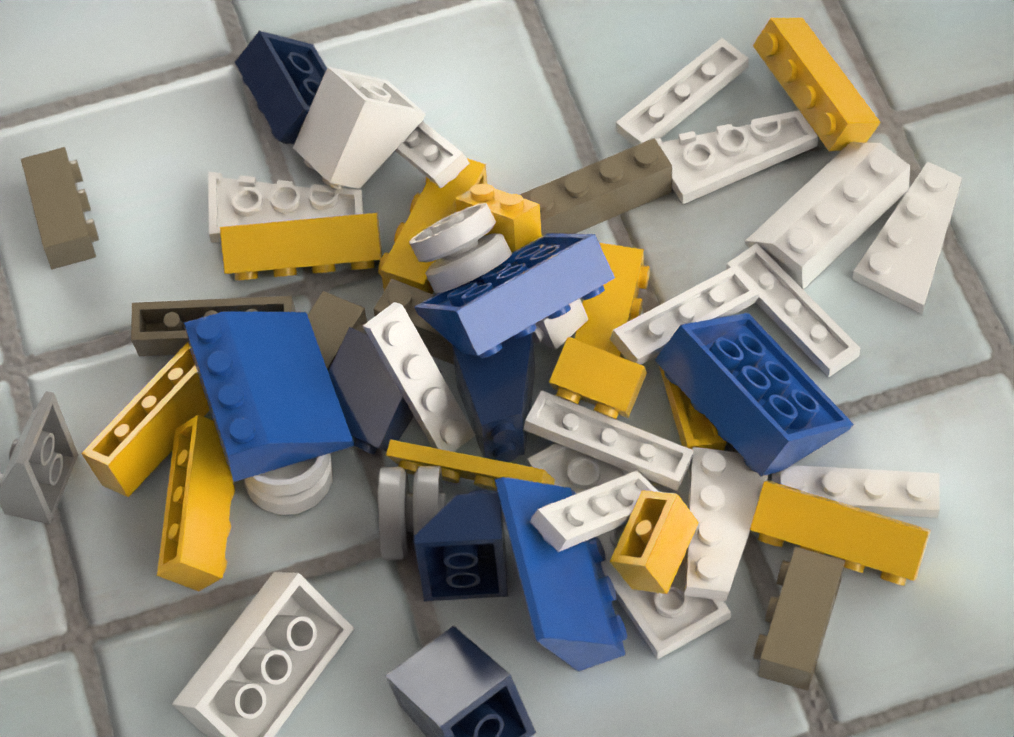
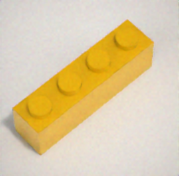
M770 18L752 46L828 151H842L850 142L867 143L881 122L803 18Z
M467 158L470 164L459 172L455 179L448 182L442 188H439L426 177V185L422 192L416 193L412 199L410 215L405 223L401 222L396 230L394 245L390 253L385 252L380 260L378 274L382 277L384 291L391 279L433 294L434 290L425 273L432 263L437 260L419 262L409 241L437 221L456 213V197L466 193L477 184H487L486 164Z
M378 212L220 227L224 274L234 273L235 281L258 279V271L273 270L274 277L297 275V267L312 266L313 273L335 272V264L351 263V270L375 268L374 260H381L382 258Z
M599 243L615 279L603 285L605 290L601 294L591 299L583 300V307L589 320L576 331L574 339L624 358L623 354L610 340L614 329L641 315L643 299L638 298L639 289H647L650 266L644 265V249Z
M188 342L81 453L102 486L129 497L173 450L175 429L199 414L204 417L210 411Z
M199 414L175 429L157 576L196 591H201L219 581L225 573L227 567V560L225 558L226 543L231 530V522L229 521L230 507L235 493L233 479L214 421Z
M764 481L750 527L751 531L760 533L758 540L761 542L782 547L783 542L787 541L799 545L800 548L823 555L824 553L845 560L844 568L863 573L865 566L882 571L881 579L899 585H905L906 579L912 581L917 579L931 530L772 481Z

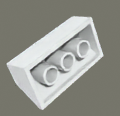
M850 142L745 240V245L750 248L758 243L802 289H805L909 190L910 165L881 143Z
M274 572L172 705L197 729L209 737H274L354 628L299 573Z

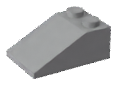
M45 392L24 425L19 439L16 438L13 441L9 452L10 461L5 473L0 474V506L4 514L50 524L78 457V452L53 392Z

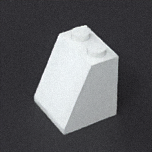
M327 67L293 149L304 158L306 166L316 170L323 176L322 181L326 185L335 189H342L344 186L360 189L423 121L425 113L387 80Z

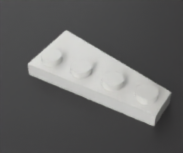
M693 447L694 453L689 465L688 509L699 523L685 554L684 596L726 601L750 532L764 481H767L768 475L760 476L752 471L745 464L744 458L740 453Z

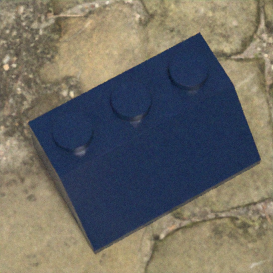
M258 31L234 63L242 75V81L254 96L257 108L268 121L273 136L281 143L295 144L327 67L313 44Z
M474 490L468 494H458L414 535L424 602L508 597L506 546L502 505L498 492L490 493L486 490Z

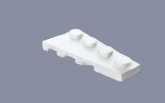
M799 110L752 119L750 125L732 127V124L717 126L715 132L695 135V132L692 131L679 134V139L661 142V138L655 139L672 164V188L682 204L818 146L817 134Z
M927 162L853 271L852 280L923 314L938 258L960 190L962 177Z
M208 172L209 237L211 243L221 242L220 227L364 214L361 189L344 187L342 189H335L327 185L313 184L310 188L294 186L293 181L277 180V184L256 182V178L240 175L239 179L223 178L222 173Z

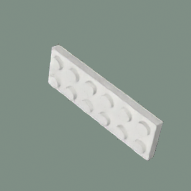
M558 443L527 458V465L529 467L545 469L555 479L554 485L569 487L577 494L631 473ZM626 524L596 536L601 541L606 560L601 562L604 576L608 575L615 588L616 599L657 659L730 620L731 611L724 601L684 596L685 555L668 594L633 590L609 562Z

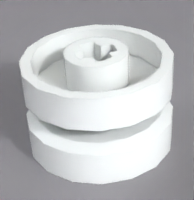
M486 202L468 207L437 221L409 241L419 262L437 260L432 263L425 273L435 293H442L466 284L499 266L512 255L502 234L494 233L484 236L496 223Z
M329 453L243 479L244 486L251 500L263 510L279 515L299 514L315 507L327 495L333 482L331 455Z

